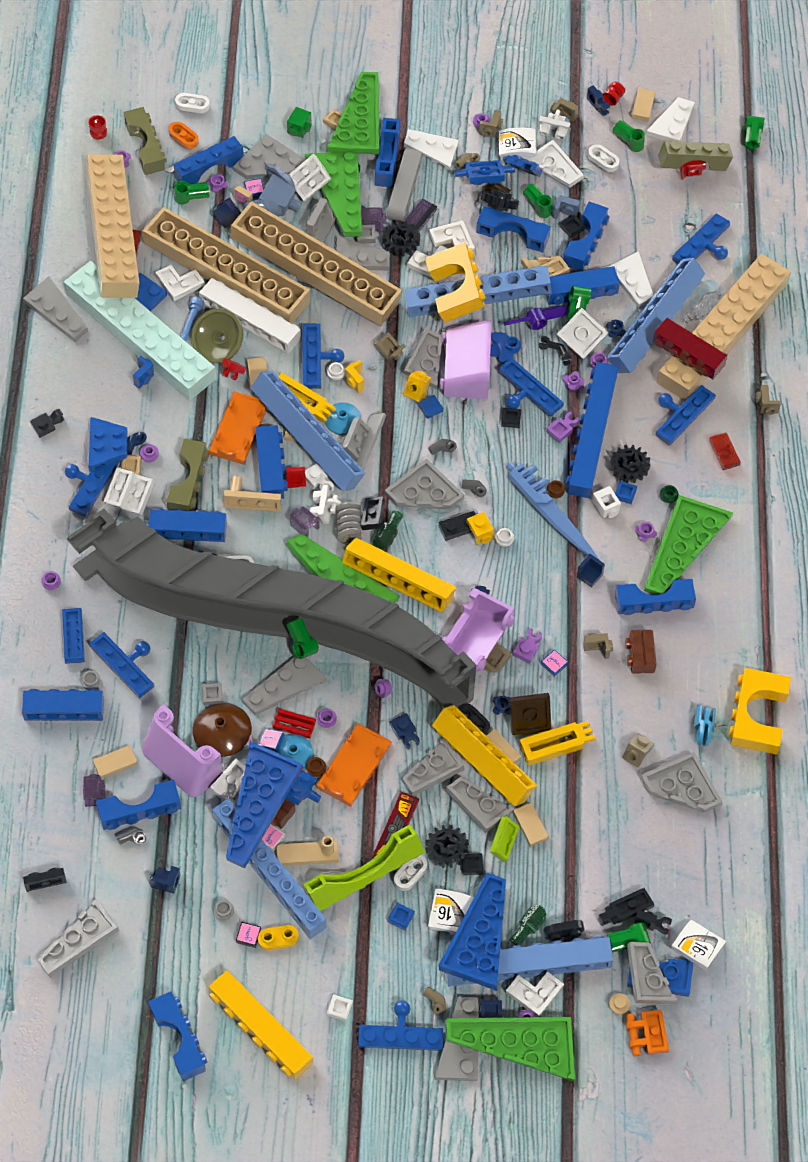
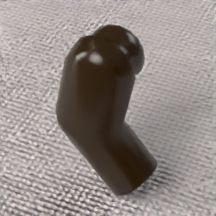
M500 183L487 185L484 191L490 192L492 189L503 190L508 193L511 191Z

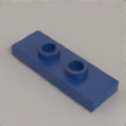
M82 608L62 609L65 664L85 662Z

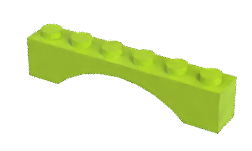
M409 824L393 833L382 851L362 867L343 874H320L303 885L311 901L322 911L339 900L347 898L355 891L363 889L371 882L382 878L387 873L400 868L412 859L418 858L421 854L425 853L418 834Z

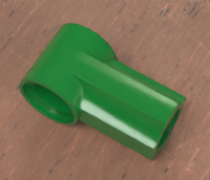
M747 115L745 146L748 149L754 150L760 147L764 117Z
M619 120L613 128V133L628 143L631 151H642L645 142L644 131L634 129L626 122Z
M179 181L174 186V200L178 204H186L192 199L210 197L207 182L188 184L185 181Z
M536 184L528 185L523 191V195L535 207L539 217H550L552 214V198L549 195H545Z
M572 285L569 292L568 321L581 308L586 311V305L591 298L590 288Z
M302 618L286 624L294 642V655L298 659L306 658L318 652V642L315 638L310 637Z
M637 923L631 925L626 930L607 934V937L610 939L612 953L628 949L627 945L629 942H649L651 944L645 923Z

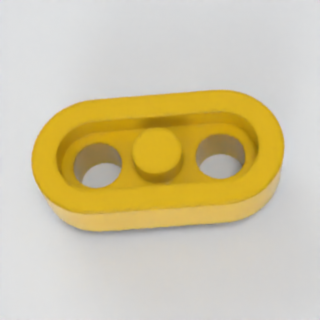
M292 925L266 928L258 936L259 946L266 951L293 947L299 940V932ZM290 932L292 936L286 937L285 934ZM266 936L272 937L271 940H265L264 938Z

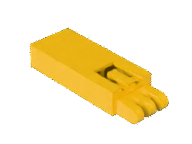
M281 372L278 376L314 417L325 423L326 417L329 418L331 412L336 410L332 404L327 402L326 398Z
M589 721L579 724L574 722L520 739L519 746L527 766L581 750L584 744L595 741V735H590L593 733V730L588 728L590 726ZM568 735L572 736L571 738L566 737L565 742L561 743V741H559V738Z

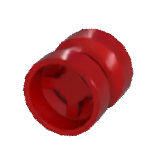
M612 82L608 90L603 93V100L609 105L615 106L625 94L624 86L619 82Z
M100 115L92 116L88 122L91 137L96 140L105 138L107 135L105 118Z

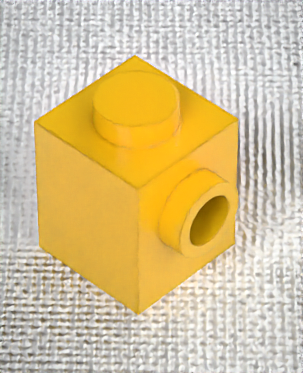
M414 371L408 377L403 395L420 402L426 397L432 377L427 376L423 371Z

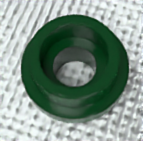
M667 485L661 489L660 498L666 503L677 501L679 492L676 487Z

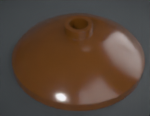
M229 703L214 704L205 708L196 717L192 730L193 738L198 748L206 745L211 746L221 754V757H228L240 752L248 742L252 734L251 721L247 713L236 705Z

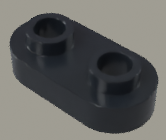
M465 703L458 707L463 714L470 715L467 718L477 728H483L482 732L485 735L489 734L490 722L473 705Z
M572 920L546 926L543 929L545 939L554 942L561 940L562 937H579L585 928L582 920Z

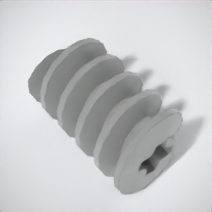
M356 502L343 503L336 510L338 540L345 545H349L355 538L362 540V532L360 530L361 518L359 517L361 514L359 511L360 505Z

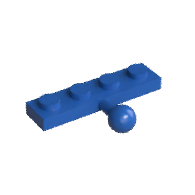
M716 213L672 256V260L679 264L682 259H697L706 249L714 252V256L718 260H724L728 256L727 248L716 246L713 242L730 227V221Z
M302 324L303 385L309 389H321V360H332L334 363H340L344 360L345 355L341 349L321 352V324Z
M513 358L499 368V373L520 390L518 394L507 397L506 406L508 408L517 409L520 401L526 396L550 417L564 406L562 400Z
M701 385L679 406L673 402L670 394H661L658 398L659 405L663 408L669 407L675 413L656 431V436L668 445H671L714 401L716 395Z
M115 461L108 466L104 464L95 467V471L90 472L89 475L81 472L75 464L67 465L65 475L68 478H78L84 481L70 503L69 510L86 518L120 461Z
M105 632L89 643L90 648L139 699L155 687L154 683L133 662L139 656H147L150 653L149 643L146 641L138 642L135 650L128 656Z
M401 1000L394 1006V1012L398 1016L397 1026L359 1025L358 1047L443 1051V1028L406 1027V1016L410 1013L411 1008L408 1002Z

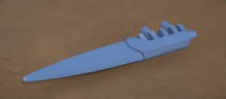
M510 462L506 466L510 471L508 478L530 503L587 556L592 554L599 559L581 533L547 494V490L544 487L549 484L548 479L545 477L540 481L535 480L533 473L538 471L537 467L533 464L525 469L523 464L516 467Z

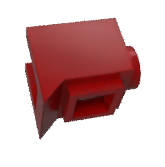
M693 160L680 166L681 179L683 180L686 176L702 175V170H706V162Z

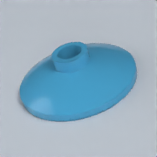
M336 403L333 405L336 410L331 412L329 418L326 417L325 425L335 434L347 435L353 419L361 418L360 411L352 404Z
M291 734L284 736L281 746L276 753L295 760L306 768L307 762L313 758V747L305 737ZM291 748L297 749L295 752L290 751Z

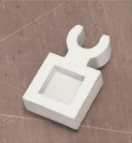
M317 463L305 471L306 481L313 489L319 487L322 490L323 485H328L331 491L334 490L333 483L327 481L328 476Z

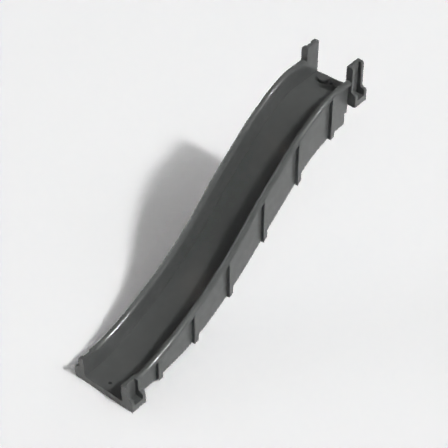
M105 509L96 513L90 522L67 538V541L79 554L92 545L96 548V550L73 565V568L85 581L98 573L119 595L145 608L186 621L241 632L291 639L292 637L286 624L302 618L310 637L315 638L318 645L354 655L383 667L428 692L444 708L452 705L458 708L462 704H469L474 699L477 665L464 651L457 655L442 640L440 635H436L430 628L400 608L395 602L391 603L372 593L344 584V581H334L311 574L280 569L279 566L275 565L265 566L216 556L210 552L201 553L165 539L155 529L147 526L138 516L128 523L123 521L116 526V521Z

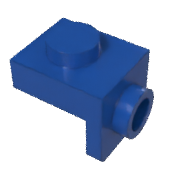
M142 356L137 358L140 369L133 374L134 385L139 389L143 385L148 384L154 376L153 363Z

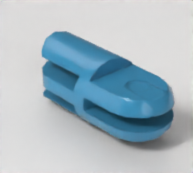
M697 705L695 729L697 730L696 743L698 745H701L702 741L703 746L709 745L715 725L716 708H712L710 712V707L705 706L702 712V705Z

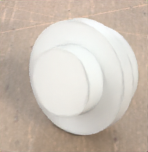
M332 363L327 369V375L332 380H340L345 376V368L340 363Z
M502 528L496 533L495 541L500 546H510L514 541V534L511 530Z

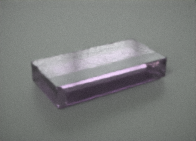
M422 198L405 219L407 225L413 223L414 228H418L419 233L437 211V206Z

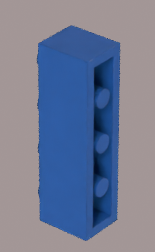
M615 266L551 276L552 293L546 294L548 305H560L570 302L569 292L572 285L590 288V299L618 294L620 282Z
M278 425L255 427L261 493L281 494V499H285L284 491H288L287 480H283V475H286L285 464L281 463V459H285L284 448H280V443H283L282 432H278Z
M150 509L149 527L155 529L165 539L225 542L227 516L226 513L219 511Z
M30 689L29 691H23L22 715L24 721H103V691L97 689H90L88 691H79L77 689H70L68 691H60L58 689L40 691L38 689Z

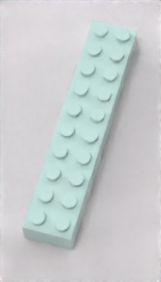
M89 261L64 281L66 295L138 357L142 356L144 359H149L154 365V371L189 401L216 380L215 366L135 298H101L98 268L92 261Z

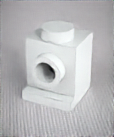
M610 486L593 493L592 504L596 506L603 518L607 516L614 518L618 515L621 503Z

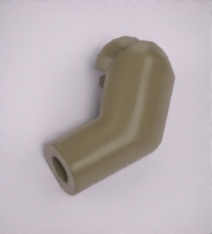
M466 153L454 162V166L456 169H461L465 163L479 162L480 156L477 153Z
M427 987L423 996L432 1001L433 1012L436 1015L444 1014L446 1011L444 996Z

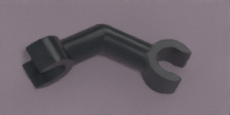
M541 336V342H545V344L539 342L540 349L546 350L551 348L559 350L563 365H572L570 362L572 357L567 352L564 344L550 341L547 336Z

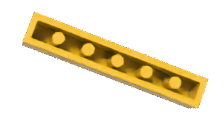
M355 538L345 549L342 560L343 564L441 613L444 612L453 600L456 586L365 541Z
M455 705L444 708L432 724L437 733L444 737L451 747L464 757L466 762L472 764L478 770V773L492 784L494 789L501 792L510 804L518 806L524 803L537 787V784Z
M228 970L208 986L210 999L216 1005L219 1003L224 1008L223 1012L230 1019L234 1018L238 1022L237 1026L243 1033L246 1034L248 1032L253 1037L251 1040L258 1048L263 1047L267 1052L266 1056L273 1063L277 1062L281 1066L280 1069L286 1077L289 1078L291 1076L296 1080L314 1064L313 1056Z

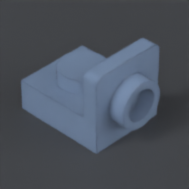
M560 195L558 201H554L552 206L554 218L557 219L560 212L577 217L580 201Z

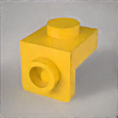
M360 360L350 363L345 368V379L349 387L354 388L357 393L364 390V379L360 376L362 372V362Z
M485 512L467 518V524L475 536L476 545L486 544L494 538V528Z

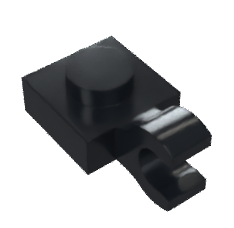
M59 408L54 410L50 416L44 413L32 419L30 424L38 437L41 438L56 430L54 425L63 422L65 419Z
M638 909L634 924L645 923L646 929L651 931L655 929L662 934H668L669 929L664 928L662 924L671 925L672 919L669 917L657 919L658 916H655L652 912Z

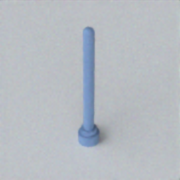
M192 297L189 303L190 313L181 334V338L185 342L188 339L197 313L200 310L202 311L205 304L204 300L198 297Z

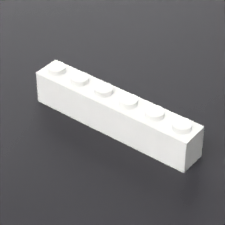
M211 278L199 292V298L205 302L204 306L211 310L225 309L232 312L238 317L244 329L287 354L301 340L300 329L297 325L287 322L280 315L273 314L266 307L256 304L252 299L240 295L238 291L228 288L221 281Z

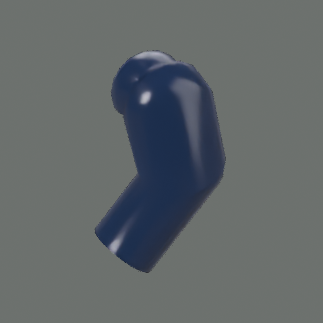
M138 432L128 437L127 455H132L134 447L146 441L147 435L145 432Z

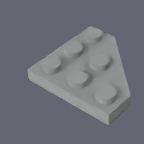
M266 134L233 166V171L247 180L258 176L270 178L265 170V165L273 164L280 167L286 174H290L306 159Z
M425 459L384 492L396 506L451 509L464 499V494L428 459Z
M694 752L641 775V780L650 795L701 812H707L722 805L723 801Z

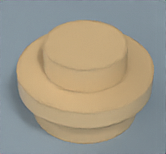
M620 993L613 995L609 1002L610 1009L616 1014H625L630 1008L629 998Z

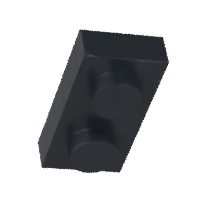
M383 496L365 498L360 525L362 531L381 529L385 506Z
M471 511L440 521L438 526L445 541L472 533L467 524V518L476 515L475 512Z
M51 868L47 872H33L23 877L26 892L67 883L64 868Z

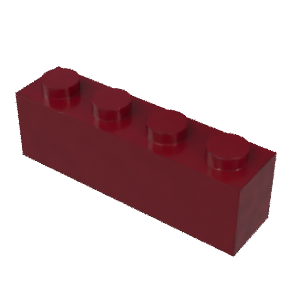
M666 318L654 331L652 342L657 347L663 348L673 357L679 358L689 367L695 368L702 375L712 380L726 365L727 354L669 318Z

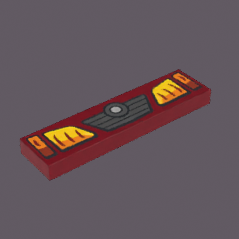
M400 792L371 860L382 851L393 833L410 824L419 803V798Z

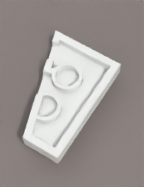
M678 97L647 130L646 135L664 141H681L695 102Z
M408 129L404 147L423 152V155L430 158L432 162L440 163L445 166V169L450 171L459 140Z
M554 140L538 149L537 156L525 158V161H533L539 164L543 173L569 188L584 179L583 173Z
M639 252L609 266H615L620 286L638 308L651 301L654 295Z

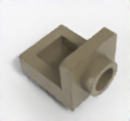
M560 97L557 103L554 102L550 109L552 114H555L556 110H560L561 116H565L573 122L577 118L578 106L573 102Z
M494 110L491 123L480 122V135L496 138L498 129H502L504 119L501 118V111Z
M389 332L374 344L387 361H390L392 358L397 360L403 354L402 350L406 347L405 344L400 346Z
M761 385L760 391L756 393V403H759L760 414L772 415L779 413L781 401H770L768 385Z
M590 633L584 636L583 648L584 651L603 649L605 659H608L610 652L613 651L612 640L608 639V633Z
M497 642L486 659L484 670L489 673H499L513 654Z
M637 733L628 743L622 758L632 765L639 767L655 743L646 736Z

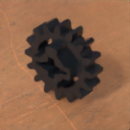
M492 189L491 192L482 191L481 200L488 203V207L508 212V209L516 210L519 205V201L512 198L513 194L496 189Z
M399 220L396 225L391 222V227L386 226V231H383L382 244H384V249L389 248L390 254L395 252V256H398L401 253L404 257L405 253L411 255L412 250H417V246H420L421 235L418 233V228H414L413 223L407 225V221H405L404 224H401Z
M624 445L623 450L618 447L617 452H613L610 459V471H614V477L619 475V481L626 479V483L629 480L636 483L637 478L642 481L643 476H647L648 470H650V457H646V451L641 452V447L635 449L634 445L631 448Z
M442 825V830L434 828L435 834L429 833V839L425 841L428 859H434L435 866L441 863L442 868L446 864H449L450 868H453V863L460 865L459 859L465 860V853H469V847H467L469 846V840L466 839V833H461L459 827L453 830V825H450L449 829H446L444 825Z

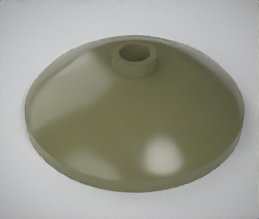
M209 310L198 318L193 327V348L210 363H222L224 358L230 360L241 348L244 336L242 324L238 317L228 310Z

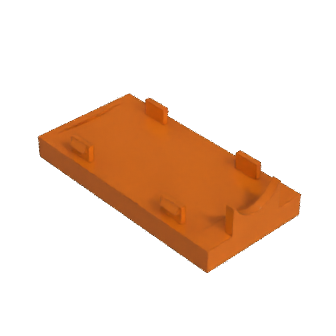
M234 391L209 449V455L244 465L256 438L255 427L261 426L266 414V405L256 397Z
M357 723L318 782L317 789L351 807L392 745V741Z

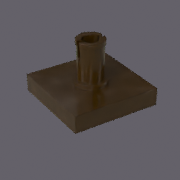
M549 693L509 697L512 735L552 730Z

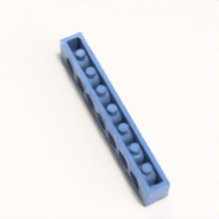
M547 265L480 277L482 281L480 289H483L486 297L484 299L485 305L552 293ZM465 279L406 289L405 295L409 317L438 313L435 299L456 291Z
M228 798L212 809L213 819L230 839L237 808ZM261 840L248 863L308 938L312 939L327 928L326 918L265 842Z

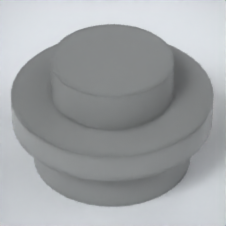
M87 671L81 677L82 686L88 690L96 689L101 683L99 674L94 671Z
M227 900L217 902L213 909L214 915L219 920L230 919L234 914L232 903Z

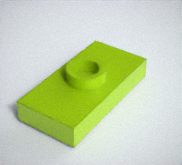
M507 816L501 818L490 849V853L502 862L508 861L520 827Z

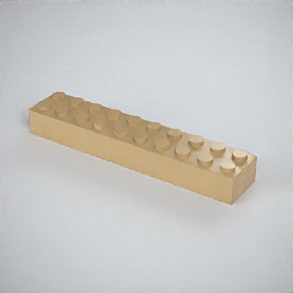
M88 154L86 173L101 298H137L139 276L123 155Z
M252 201L231 225L230 237L379 326L383 325L400 302L402 294L400 288Z
M165 207L143 229L144 244L191 271L196 269L200 276L209 281L211 278L221 281L228 288L238 291L240 295L252 299L256 304L266 307L270 312L280 315L291 324L311 302L310 289Z
M761 253L692 333L728 355L788 285L791 271ZM671 356L659 370L657 384L686 401L708 377L702 375L695 368L689 367L679 358Z

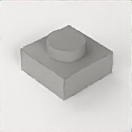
M362 225V236H358L359 243H376L375 225Z
M222 683L202 684L203 705L223 703Z

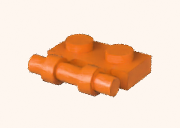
M662 1010L641 1012V1020L635 1021L634 1014L626 1015V1030L629 1031L630 1035L629 1047L632 1049L634 1057L641 1056V1047H646L647 1055L667 1053L669 1051ZM638 1029H643L644 1038H638Z

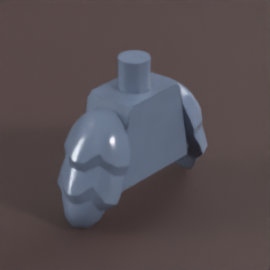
M273 164L265 165V170L270 180L260 195L259 200L252 202L278 217L284 216L288 208L298 212L302 203L294 199L296 189L291 176L278 166ZM246 202L243 204V210L247 207V205L250 202Z

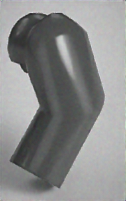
M441 439L429 446L428 450L432 455L439 451L454 452L457 444L452 440Z
M462 479V489H471L478 497L486 495L487 490L479 480Z
M135 828L116 835L120 845L127 841L143 844L147 838L144 832Z

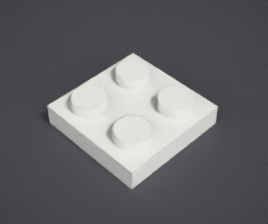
M581 308L557 333V336L583 360L608 332Z

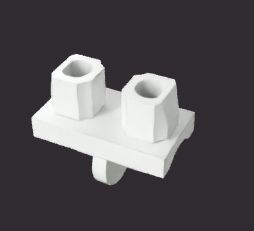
M556 110L555 114L549 113L548 117L540 116V135L549 136L550 129L557 130L555 138L564 140L567 133H570L571 123L565 122L566 117L560 115V110Z
M323 485L320 491H314L313 501L315 504H319V506L311 507L310 515L313 519H321L323 524H329L331 514H335L337 507L342 504L338 500V496L329 491L328 485Z

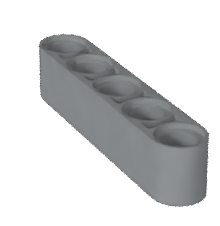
M405 148L388 205L386 219L405 221L421 166L423 152Z

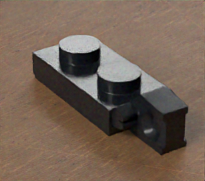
M642 888L609 903V906L604 909L606 912L599 914L597 920L601 926L610 922L613 925L619 924L636 916L638 909L641 911L649 910L655 904L646 889Z

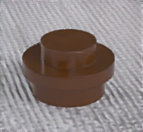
M554 480L547 485V494L551 498H561L565 493V486L562 482Z
M314 757L307 762L306 770L311 776L319 777L325 773L326 763L323 759Z

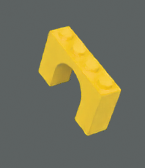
M465 242L425 258L428 271L435 282L453 274L466 275L460 288L435 299L438 313L445 323L485 307L484 299L486 297L483 289H480L482 281L476 273L479 269L476 262L473 261L475 254L473 249L468 248Z
M749 668L744 669L743 675L739 674L737 686H740V692L736 691L734 703L738 704L737 709L733 708L731 720H734V726H730L728 737L732 738L731 746L778 754L783 729L755 722L747 712V705L751 701L760 698L786 703L791 677Z

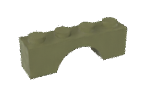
M144 107L125 111L124 120L129 135L140 137L147 142L139 151L140 164L144 174L148 175L165 170L166 155L160 150L162 147L160 140L155 137L157 136L155 127L150 125V114L145 112Z
M664 141L658 157L661 168L678 169L689 161L702 160L708 163L710 170L727 171L733 154L730 144Z
M189 439L183 440L180 462L190 471V474L184 482L171 486L167 499L168 510L181 509L191 511L192 508L195 509L196 492L199 493L201 486L199 479L204 476V461H208L209 457L206 442Z

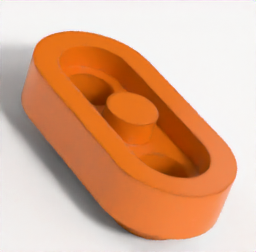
M182 122L170 124L169 135L172 139L186 149H194L198 146L199 139L197 133Z

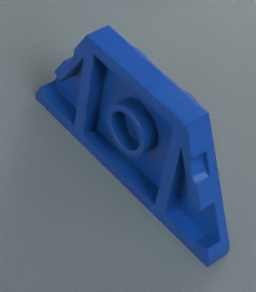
M91 417L89 472L95 471V467L104 464L108 466L115 461L126 459L128 447L127 427Z

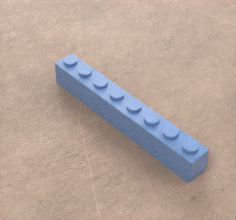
M695 258L682 259L608 355L607 359L610 363L619 366L618 374L631 373L635 370L638 362L645 357L647 350L654 345L652 342L654 331L666 318L673 320V316L682 308L685 300L692 295V291L701 283L705 272Z
M273 370L261 372L251 386L255 396L278 418L279 423L287 428L290 435L296 438L301 447L323 468L325 474L332 478L339 489L342 491L355 489L366 474Z
M595 936L589 940L576 938L571 940V942L554 941L546 945L534 943L529 947L516 945L510 947V949L502 950L500 948L498 981L515 979L518 975L522 978L544 976L547 972L554 975L612 968L613 956L609 937ZM446 973L448 987L476 984Z

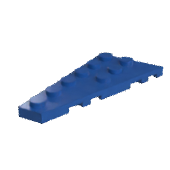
M251 741L239 791L236 815H234V825L226 854L227 861L242 868L247 866L304 768L303 764Z
M489 873L486 874L439 964V971L497 991L506 879Z

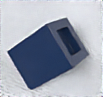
M230 197L217 205L212 211L224 228L233 224L241 214Z
M589 554L578 566L577 578L592 588L603 576L605 564L592 554Z
M171 866L170 871L158 868L154 877L150 878L151 888L174 894L181 876L180 868Z

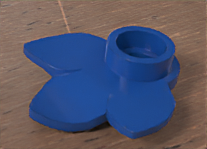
M503 332L491 333V339L494 342L490 349L491 357H499V361L503 363L513 358L514 354L520 351L521 342L518 338L514 336L509 337Z

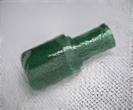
M397 510L392 511L387 523L381 524V528L373 539V546L381 550L391 546L398 534L397 527L403 519L401 512Z
M533 905L525 912L519 920L520 927L509 939L512 944L521 946L529 934H535L546 919V911L543 906Z

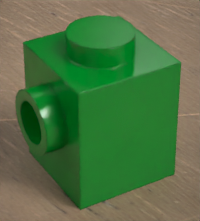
M295 107L287 121V133L303 138L312 126L311 112Z

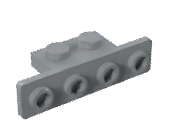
M320 198L318 204H315L311 217H308L306 220L308 235L323 244L336 221V217L332 213L327 199Z
M385 413L371 414L367 425L360 417L354 418L342 445L343 449L363 471L386 418Z

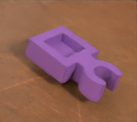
M568 412L564 420L559 417L547 427L546 432L557 442L561 443L572 433V427L578 425L579 418L570 420L572 412Z
M532 628L528 630L527 639L522 637L513 651L514 657L529 664L539 649L537 643L542 639L541 632L537 637L532 636Z

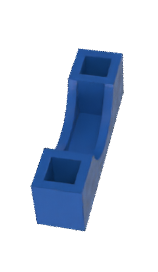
M383 118L380 151L375 169V186L390 188L393 186L401 119Z
M235 136L230 137L173 164L174 177L178 182L198 183L202 174L215 165L224 164L229 168L234 166L244 156L243 147Z
M590 201L588 202L582 215V224L589 234L581 240L569 242L563 257L568 267L583 271L585 265H589L592 257L590 254L595 252L598 245L597 239L602 238L603 226L608 225L610 219L608 215L609 208Z
M485 206L481 211L476 227V233L492 238L504 231L518 233L524 238L526 248L542 253L549 240L551 226L545 223H539Z
M693 579L673 580L671 588L661 595L646 594L636 584L616 585L615 590L618 614L624 615L641 612L648 614L653 611L669 612L677 609L689 610L694 608L696 602Z
M174 780L156 784L151 797L138 805L125 804L116 796L96 801L103 830H114L124 824L132 825L142 819H154L158 815L164 813L172 814L181 809V802Z
M170 991L148 1001L150 1011L157 1026L170 1027L176 1030L182 1038L180 1049L173 1056L174 1064L182 1081L205 1072V1064L208 1063L203 1051H198L196 1046L199 1045L195 1033L191 1034L188 1029L191 1025L187 1015L182 1016L180 1011L182 1005L178 996L174 997Z

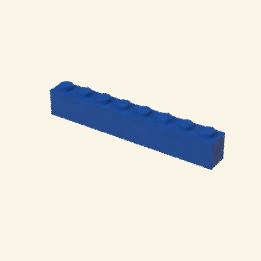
M597 362L596 369L592 368L590 379L593 382L588 384L587 394H589V399L585 398L583 406L586 413L581 415L580 425L583 426L582 429H578L576 440H579V444L574 446L573 455L576 457L575 460H571L569 471H572V475H568L566 487H569L568 494L589 499L591 497L619 366Z

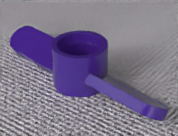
M564 305L547 309L533 308L527 312L526 317L503 323L504 326L528 321L532 330H539L547 325V320L565 316L568 309Z

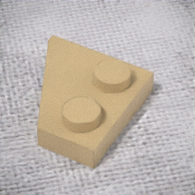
M552 256L550 258L538 257V260L521 259V264L525 269L547 265L549 277L570 272V268L561 256Z

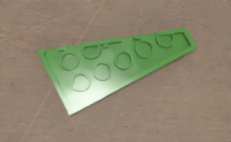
M361 72L355 89L327 146V152L379 154L378 72Z
M330 152L305 154V159L315 154L331 177V180L321 188L325 199L328 200L330 209L334 213L344 237L362 236L358 153Z
M679 495L644 591L654 595L666 593L671 588L673 580L679 579L731 519L733 512Z
M301 534L287 540L286 546L312 575L334 581H344V584L372 593L391 603L399 601L400 596L371 577L343 564L341 558L305 535Z
M571 1017L447 1018L445 1020L447 1042L573 1082L575 1081Z

